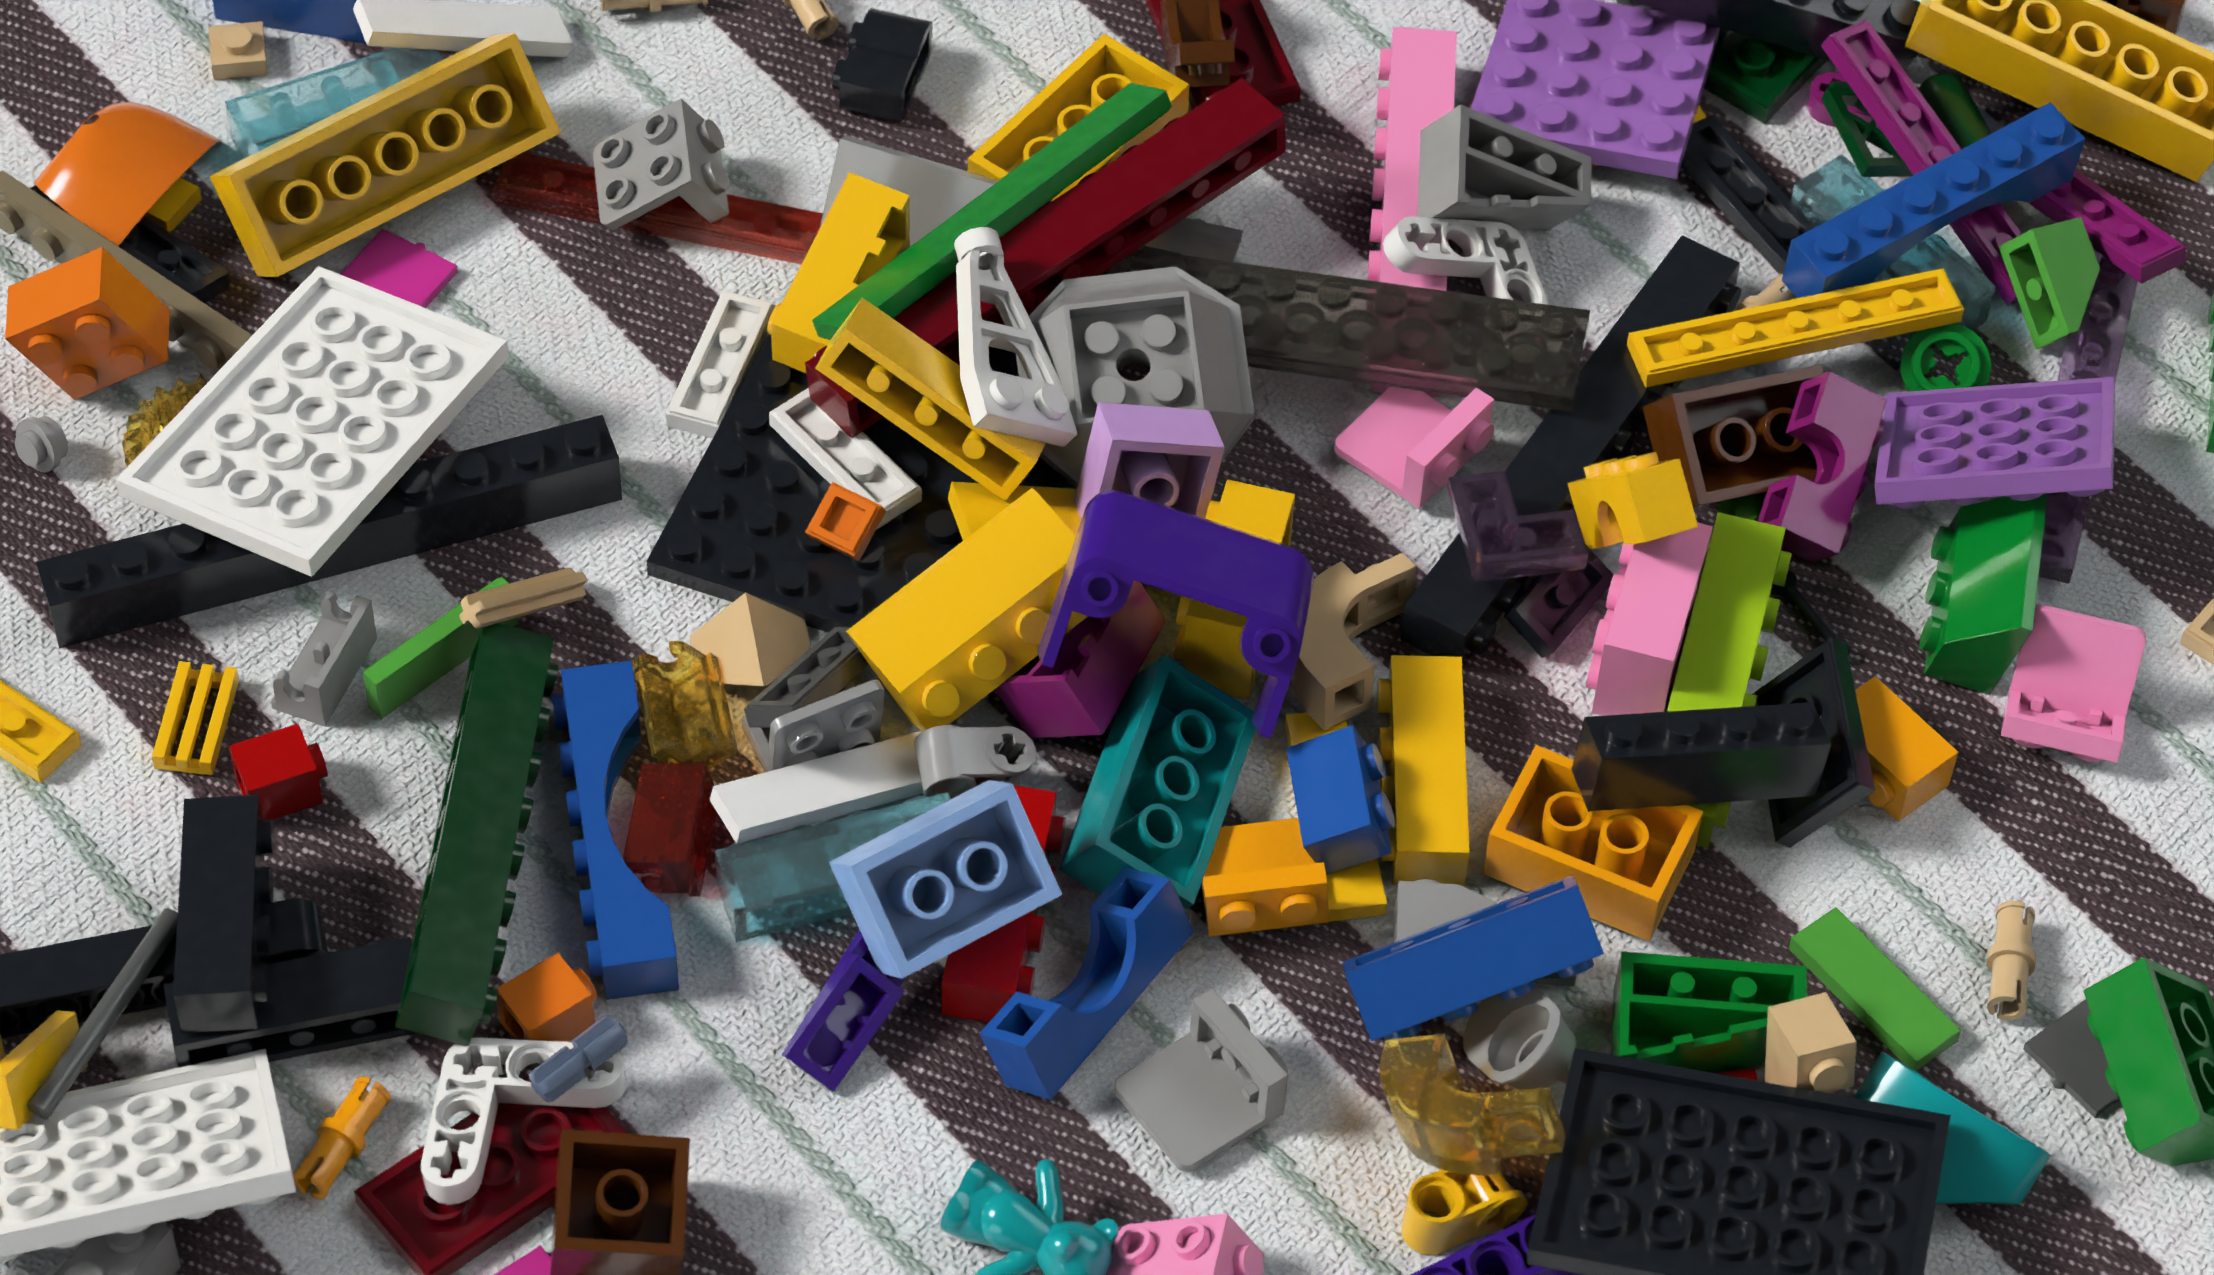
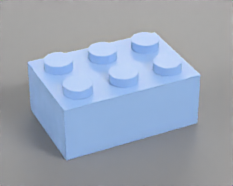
M988 780L829 862L878 971L882 974L901 979L1063 895L1013 783Z

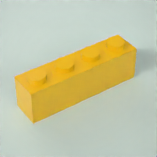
M863 297L833 335L815 367L816 370L1005 502L1037 463L1045 446L1044 442L973 427L960 380V365Z
M1391 655L1388 679L1378 678L1377 714H1388V727L1380 726L1378 733V749L1383 761L1389 762V775L1380 779L1381 793L1387 796L1395 818V827L1388 829L1392 853L1382 856L1381 861H1392L1393 885H1398V881L1432 879L1440 883L1465 886L1470 848L1462 657Z

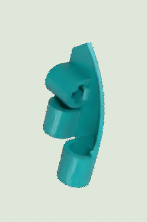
M1883 1051L1853 1097L1951 1115L1936 1204L2020 1205L2052 1156L2010 1128L1986 1117L1945 1092L1920 1073Z

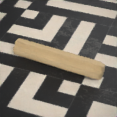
M569 567L464 596L460 602L463 611L459 617L463 624L471 623L474 628L479 629L583 599L586 595L583 585L588 580L582 571L575 573Z

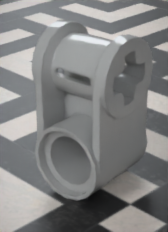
M942 725L921 732L914 741L924 796L933 803L943 804L988 780L1013 783L1014 786H1019L1020 775L1029 771L1036 759V748L1032 739L1022 730L1011 726L959 727Z

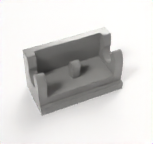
M332 590L328 591L320 605L322 617L290 671L281 670L273 682L275 696L271 701V706L274 710L326 727L377 640L372 600L357 595L351 604L349 613L338 606L336 602L338 597Z

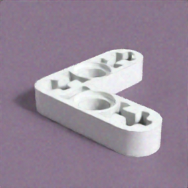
M1411 216L1403 218L1385 236L1383 242L1384 252L1388 260L1403 272L1421 275L1480 278L1505 350L1517 367L1530 373L1540 372L1561 352V338L1530 252L1522 235L1515 228L1501 222ZM1447 239L1457 243L1463 250L1465 257L1455 253L1449 246ZM1507 288L1515 291L1523 299L1525 307L1515 302L1508 293Z
M475 1037L471 1038L468 1046L455 1043L444 1057L421 1159V1172L429 1196L439 1203L451 1205L467 1201L478 1192L483 1179L499 1103L586 1108L606 1107L615 1103L623 1096L627 1087L624 1063L619 1052L594 1071H590L587 1067L584 1070L587 1075L585 1078L555 1101L546 1102L533 1090L532 1083L522 1080L519 1074L528 1065L543 1063L564 1046L572 1049L574 1046L571 1042ZM473 1064H483V1066H479L476 1069L475 1075L464 1074L471 1071ZM503 1064H506V1078L499 1077V1075H503ZM596 1070L606 1071V1073L600 1075L599 1081H588V1079L594 1077ZM468 1110L480 1116L472 1127L465 1130L451 1129L446 1125L447 1120L459 1111ZM451 1151L458 1152L461 1169L455 1170L452 1178H442V1175H446L450 1171L452 1162Z

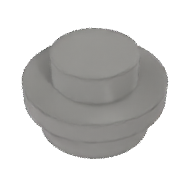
M47 416L40 418L28 417L20 421L16 427L15 448L18 456L26 465L40 472H49L57 468L61 458L67 455L68 442L59 424L52 418Z

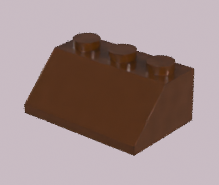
M1822 365L1675 393L1643 407L1653 452H1657L1659 461L1680 458L1693 507L1766 493L1770 484L1794 475L1802 476L1812 482L1815 481L1817 463L1813 452L1804 442L1786 434V430L1801 383L1824 374Z

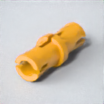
M357 1077L352 1089L334 1116L323 1119L317 1128L319 1138L298 1169H295L292 1173L294 1185L300 1191L307 1194L311 1185L314 1184L316 1187L311 1196L315 1199H325L330 1191L329 1189L349 1159L359 1157L366 1146L365 1135L383 1108L391 1100L390 1093L383 1085L376 1081L371 1091L368 1092L366 1089L371 1083V1078Z

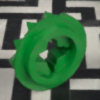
M1954 323L1916 332L1909 339L1903 350L1900 372L1906 392L1986 386L1991 372V359L1985 343L1975 332L1963 325ZM1933 348L1946 361L1965 356L1954 371L1957 386L1944 375L1926 379L1936 365Z

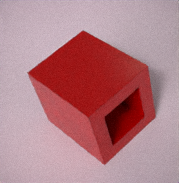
M299 724L229 746L235 778L242 796L258 795L263 819H276L323 803L319 779L328 777L325 760L317 742L307 745Z

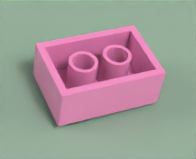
M1698 523L1696 528L1646 543L1624 545L1623 542L1619 558L1621 566L1618 574L1613 575L1605 606V608L1609 609H1607L1605 618L1600 619L1592 647L1594 655L1586 681V688L1596 690L1592 708L1593 714L1605 716L1666 712L1702 576L1713 526Z

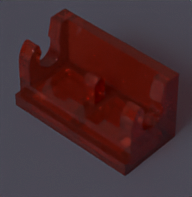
M706 763L642 764L623 859L633 873H654L660 875L659 877L651 875L641 877L642 884L653 893H688L689 897H701L717 811L709 800L715 785Z

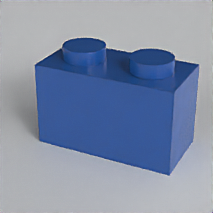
M1351 725L1287 747L1303 847L1315 863L1324 862L1326 875L1391 854L1388 829L1395 827V818L1387 796L1381 793L1379 779L1386 777V769L1376 744L1367 745L1356 728Z

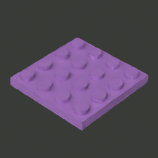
M1507 0L1471 109L1591 157V164L1677 179L1719 38L1720 28L1672 13L1598 0Z
M2114 377L1886 393L1887 401L1883 414L1884 430L1880 438L1874 483L1876 504H1891L1896 508L1906 509L1918 507L1924 504L1925 501L1950 500L1954 504L1967 505L1977 503L1984 497L2008 496L2013 500L2027 501L2036 499L2043 493L2067 492L2072 496L2086 497L2098 494L2102 489H2113L2116 404Z

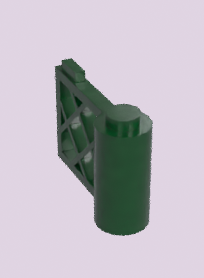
M1935 74L1924 80L1920 87H1917L1961 149L1992 134L1963 80L1958 75ZM1831 82L1821 100L1861 176H1913L1882 130L1875 127L1877 123L1872 118L1871 122L1868 123L1849 112L1847 107H1856L1871 116L1847 82ZM1865 141L1893 157L1874 158Z

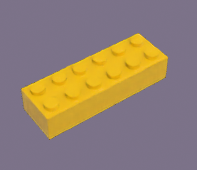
M1921 0L1905 47L2038 109L2051 102L2071 124L2195 182H2198L2214 161V52L2102 0Z
M516 33L492 35L209 177L257 277H279L560 134L561 131Z

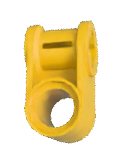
M1481 1149L1467 1155L1457 1163L1432 1174L1422 1176L1413 1183L1406 1202L1401 1233L1404 1241L1412 1250L1424 1255L1442 1254L1484 1233H1492L1508 1226L1524 1212L1527 1206V1199L1521 1191L1512 1190L1498 1169L1500 1161L1495 1151L1492 1149ZM1424 1212H1435L1442 1217H1430L1424 1214Z

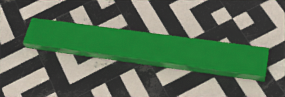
M1129 83L815 317L812 322L818 336L831 340L862 297L891 318L896 317L956 271V265L959 262L954 243L958 236L973 228L988 227L997 231L999 238L1167 113L1172 108L1167 91Z

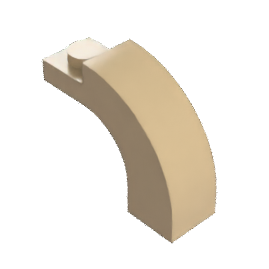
M1400 553L1381 563L1373 564L1357 574H1354L1341 561L1329 567L1314 579L1302 647L1291 682L1302 707L1323 730L1373 708L1374 665L1351 640L1361 632L1404 612L1405 604L1415 592L1416 565L1404 553Z

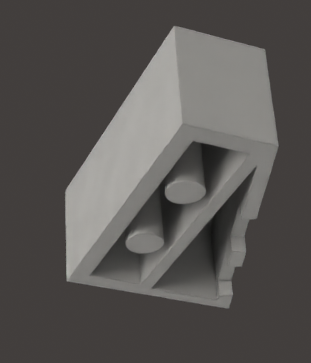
M1464 105L1457 106L1420 131L1418 217L1501 222L1515 229L1550 230L1591 205V157Z

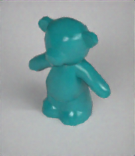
M979 1159L971 1164L958 1190L950 1199L942 1215L940 1228L942 1231L965 1241L991 1246L997 1250L1008 1252L1004 1258L979 1269L975 1275H1027L1040 1267L1044 1275H1106L1111 1263V1244L1118 1237L1119 1227L1113 1219L1109 1218L1102 1219L1094 1225L1078 1221H1064L1059 1171L1052 1160L1043 1159L1038 1162L1036 1167L1037 1205H1034L1027 1197L1017 1192L1003 1176Z

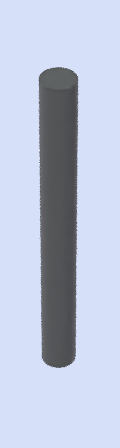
M165 908L27 1104L28 1109L42 1119L50 1118L175 938L178 913L169 908Z

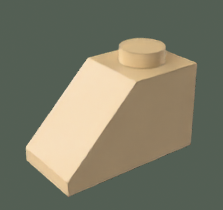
M1826 992L1768 1007L1764 1082L1829 1094L1854 1086L1857 1041Z

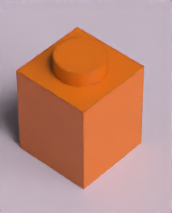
M558 952L496 988L498 989L497 1006L499 1022L513 1039L570 1042L595 1023L593 1002L597 1000V993L593 983L581 968L572 970Z

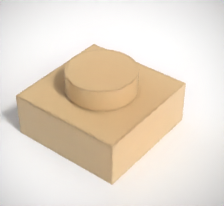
M262 21L208 26L211 67L214 80L268 75Z

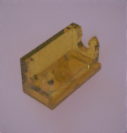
M670 641L668 643L670 653L673 657L678 658L677 660L661 662L658 657L643 653L633 659L632 664L651 755L685 776L694 779L737 753L738 747L718 657L711 652L705 655L685 642Z

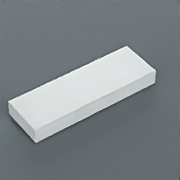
M722 291L665 413L666 426L710 438L714 437L768 335V321L775 308L774 303Z
M809 388L769 412V425L830 484L834 482L881 505L886 510L877 529L922 501V488L864 432H861L854 438L848 436L810 399Z

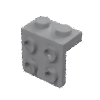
M681 98L600 141L593 150L600 222L609 230H615L678 196H681L710 223L729 215L726 190L729 189V179L723 169L721 149L724 148V139L717 125L710 119H703Z
M851 680L837 694L779 716L772 721L770 728L749 727L746 715L742 716V729L765 772L880 742L885 690L879 680H871L856 686L854 680Z
M1211 988L1192 1001L1190 1033L1120 1075L1115 1081V1094L1179 1170L1190 1172L1283 1115L1289 1074L1285 1062L1277 1051L1271 1047L1264 1048L1251 1033L1250 1025L1243 1012L1234 1004L1227 1005L1219 994Z

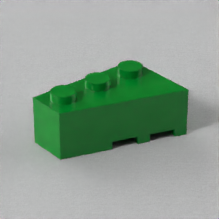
M1621 951L1613 989L1612 1055L1711 1073L1734 1071L1763 1065L1766 1059L1768 1007L1807 997V966Z

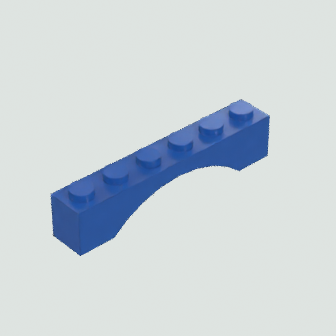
M2050 102L1791 240L1781 281L1796 298L1871 283L1904 253L1949 223L1976 210L1998 203L2012 201L2032 202L2071 181L2085 138Z
M632 661L561 669L563 693L552 694V704L556 730L568 728L569 741L558 743L563 778L574 777L576 790L565 791L569 826H581L583 839L572 840L576 876L588 875L590 889L579 890L583 926L595 925L597 940L586 941L590 977L603 976L606 1000L679 990L677 956L669 906L649 891L626 865L613 841L608 824V814L614 788L626 763L642 743L639 706Z

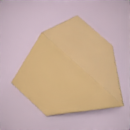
M744 593L690 635V645L699 689L710 688V683L748 686L769 685L811 649L805 619L748 593Z

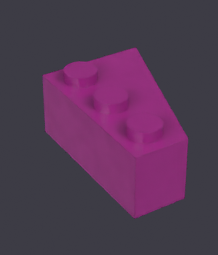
M1134 580L1126 603L1117 613L1105 618L1088 616L1064 635L1053 668L1042 665L1038 655L994 690L1022 730L1030 738L1103 735L1164 627L1166 620L1142 584Z

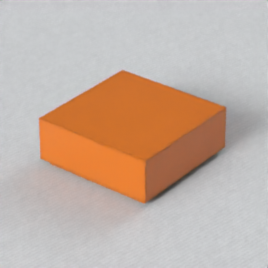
M832 482L805 533L810 538L852 559L860 561L886 510L881 505Z

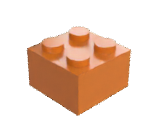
M103 247L8 286L5 339L74 400L168 362L170 309Z

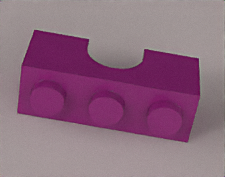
M1830 371L1801 383L1786 430V434L1804 442L1813 452L1817 463L1815 481L1812 482L1802 476L1794 475L1770 484L1758 522L1786 528L1781 550L1790 552L1792 555L1810 564L1838 555L1848 543L1852 533V524L1849 522L1855 501L1863 493L1868 481V472L1865 469L1870 452L1878 443L1884 430V421L1881 417L1887 399Z

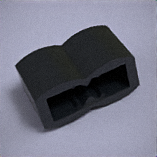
M870 8L863 22L856 21L853 24L848 43L849 54L846 59L839 58L834 69L832 89L839 91V108L901 122L908 112L916 86L920 82L932 51V22Z

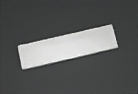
M356 0L353 8L367 46L462 51L492 35L516 33L527 56L567 58L573 44L558 8L443 0Z
M922 731L715 785L709 800L736 844L919 795L924 792L914 741Z

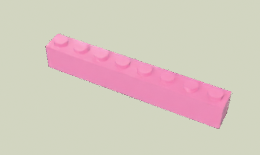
M1393 27L1391 49L1380 48L1378 80L1388 81V88L1378 87L1376 120H1386V128L1376 127L1374 160L1384 161V169L1374 168L1372 201H1382L1381 210L1372 209L1369 236V242H1379L1380 247L1379 251H1369L1367 284L1378 285L1377 293H1367L1365 326H1374L1375 336L1365 335L1362 367L1363 369H1373L1372 392L1384 393L1393 383L1406 381L1429 396L1439 397L1444 361L1447 276L1410 274L1401 271L1388 260L1384 252L1383 242L1385 236L1403 218L1418 217L1420 131L1454 109L1457 31Z

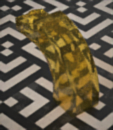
M1445 1034L1385 1040L1379 1065L1382 1088L1403 1143L1420 1160L1438 1169L1453 1173L1497 1175L1501 1158L1562 1152L1566 1135L1550 1087L1493 1093L1460 1091L1461 1079Z

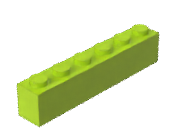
M1717 513L1667 712L1755 706L1757 695L1746 692L1750 679L1761 682L1769 647L1758 645L1761 631L1771 634L1774 631L1781 600L1771 598L1770 594L1773 584L1784 587L1792 553L1781 550L1786 528ZM1731 802L1689 805L1703 811L1696 845L1708 848L1713 826L1726 827Z

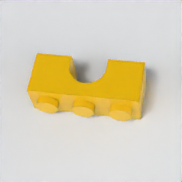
M1657 452L1640 456L1633 455L1621 459L1614 458L1583 467L1586 478L1567 483L1583 542L1590 549L1608 547L1624 542V545L1646 543L1698 527L1680 458L1659 461Z

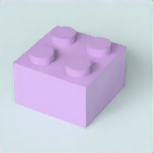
M1098 402L1074 499L1081 520L1089 501L1097 494L1107 490L1123 491L1206 518L1225 449L1210 411Z

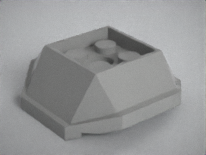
M1178 267L1064 279L1029 315L1059 376L1065 396L1069 401V408L1078 434L1065 447L1045 443L1040 458L1072 482L1076 489L1098 402L1209 410L1225 447L1221 462L1254 421V405L1240 305ZM1016 354L1018 377L1028 379L1027 373ZM1132 363L1140 364L1149 371L1146 377L1138 381L1126 380L1118 372L1125 365Z

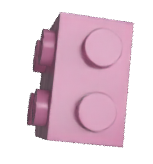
M1397 381L1336 438L1335 453L1420 509L1437 491L1445 487L1475 454L1481 452L1488 444L1494 432V426L1491 424L1494 398L1475 388L1457 407L1450 410L1406 381Z
M2036 605L2033 631L2020 649L2005 704L2001 736L2012 738L2017 744L2028 748L2037 749L2046 746L2068 751L2076 758L2087 762L2106 760L2118 763L2124 739L2126 714L2146 645L2145 631L2133 625L2046 605Z
M1228 1213L1135 1223L1124 1226L1118 1232L1107 1275H1262L1264 1253Z

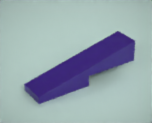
M860 929L782 1053L783 1057L831 1092H834L905 992L900 986L906 977L901 979L882 974L878 971Z

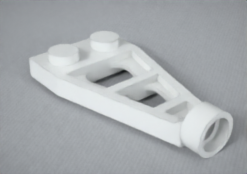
M977 227L967 230L958 236L954 247L959 262L956 265L960 380L973 427L1065 447L1078 435L1069 408V401L1065 396L1059 376L1004 268V253L997 231L988 227ZM980 301L995 304L1005 325L982 320ZM989 346L1015 352L1027 373L1028 379L993 371L989 363Z

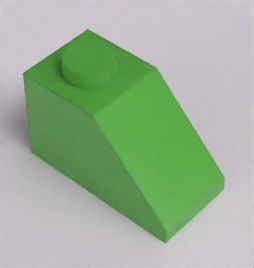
M2082 217L2031 229L2000 245L1999 250L2035 349L2045 348L2077 332L2100 270Z

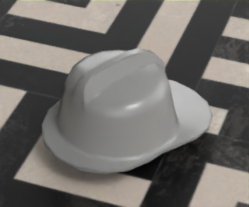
M1538 988L1513 999L1502 1000L1500 993L1483 999L1478 1004V1010L1472 1013L1468 1019L1463 1035L1464 1051L1475 1066L1492 1081L1502 1085L1507 1084L1518 1091L1528 1094L1542 1092L1556 1081L1567 1084L1569 1075L1567 1068L1572 1062L1574 1050L1577 1047V1040L1572 1029L1563 1019L1559 1006Z

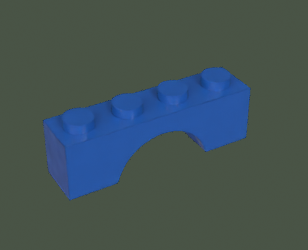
M1124 867L1089 907V945L1083 964L1070 985L1060 994L1048 1000L1016 991L980 1032V1036L1005 1086L1051 1100L1195 932L1169 878Z

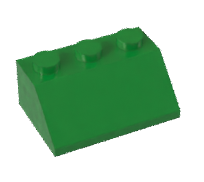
M2047 493L2027 501H2018L2004 497L1962 506L1948 527H1939L1931 548V558L1938 560L1937 570L1931 576L1925 596V603L1932 605V612L1923 627L1919 644L1921 650L1927 651L1924 675L1990 695L2033 631Z
M2143 957L2083 990L2090 1009V1013L2087 1015L2089 1028L2098 1042L2102 1044L2109 1065L2105 1071L2107 1081L2113 1092L2120 1098L2127 1121L2124 1123L2125 1134L2132 1147L2139 1154L2169 1166L2214 1159V1003L2207 985Z

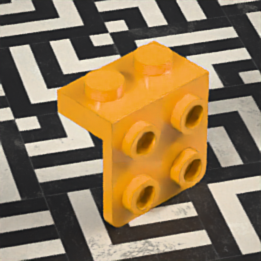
M1298 818L1221 827L1201 883L1209 937L1329 923L1328 885L1324 862L1315 863L1304 849Z

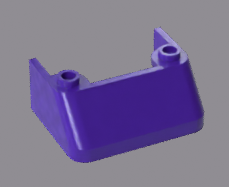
M1107 490L1094 496L1085 508L1038 648L1041 664L1051 668L1054 667L1072 611L1093 618L1109 617L1117 613L1124 606L1134 580L1247 617L1240 639L1242 654L1252 668L1267 674L1251 721L1259 735L1271 739L1302 647L1314 582L1313 569L1308 559L1293 547L1123 491Z

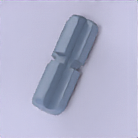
M606 1015L570 1041L574 1046L572 1049L564 1046L530 1072L529 1078L533 1090L546 1102H553L587 1076L584 1072L587 1067L590 1071H594L627 1045L626 1030L621 1023H618L611 1015Z

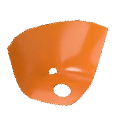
M135 102L114 103L98 110L81 124L78 130L34 181V184L71 216L119 246L156 201L206 151L216 143L223 142L190 123L155 107Z

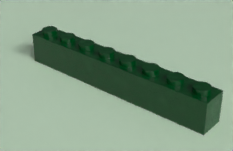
M501 623L481 628L468 665L395 1026L397 1028L468 1046L478 1023L488 1025L491 1020L498 989L488 987L490 975L498 976L507 947V940L497 938L499 927L506 928L508 926L516 898L515 892L506 889L508 879L515 881L525 850L524 845L517 844L515 841L517 833H525L533 807V799L524 797L526 787L533 788L542 759V754L534 752L533 746L534 742H542L550 716V709L542 707L541 703L543 697L550 698L558 673V665L549 662L554 638Z

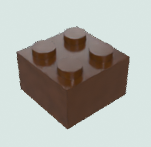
M562 1129L557 1160L550 1275H680L684 1258L690 1138Z

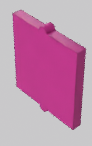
M382 228L340 275L426 308L458 273L456 264L427 251L424 243L413 244Z

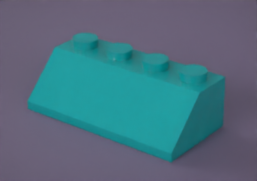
M1165 655L1136 675L1118 707L1058 870L1100 895L1124 867L1154 874L1171 880L1183 908L1188 909L1193 906L1256 729L1251 721L1254 711Z

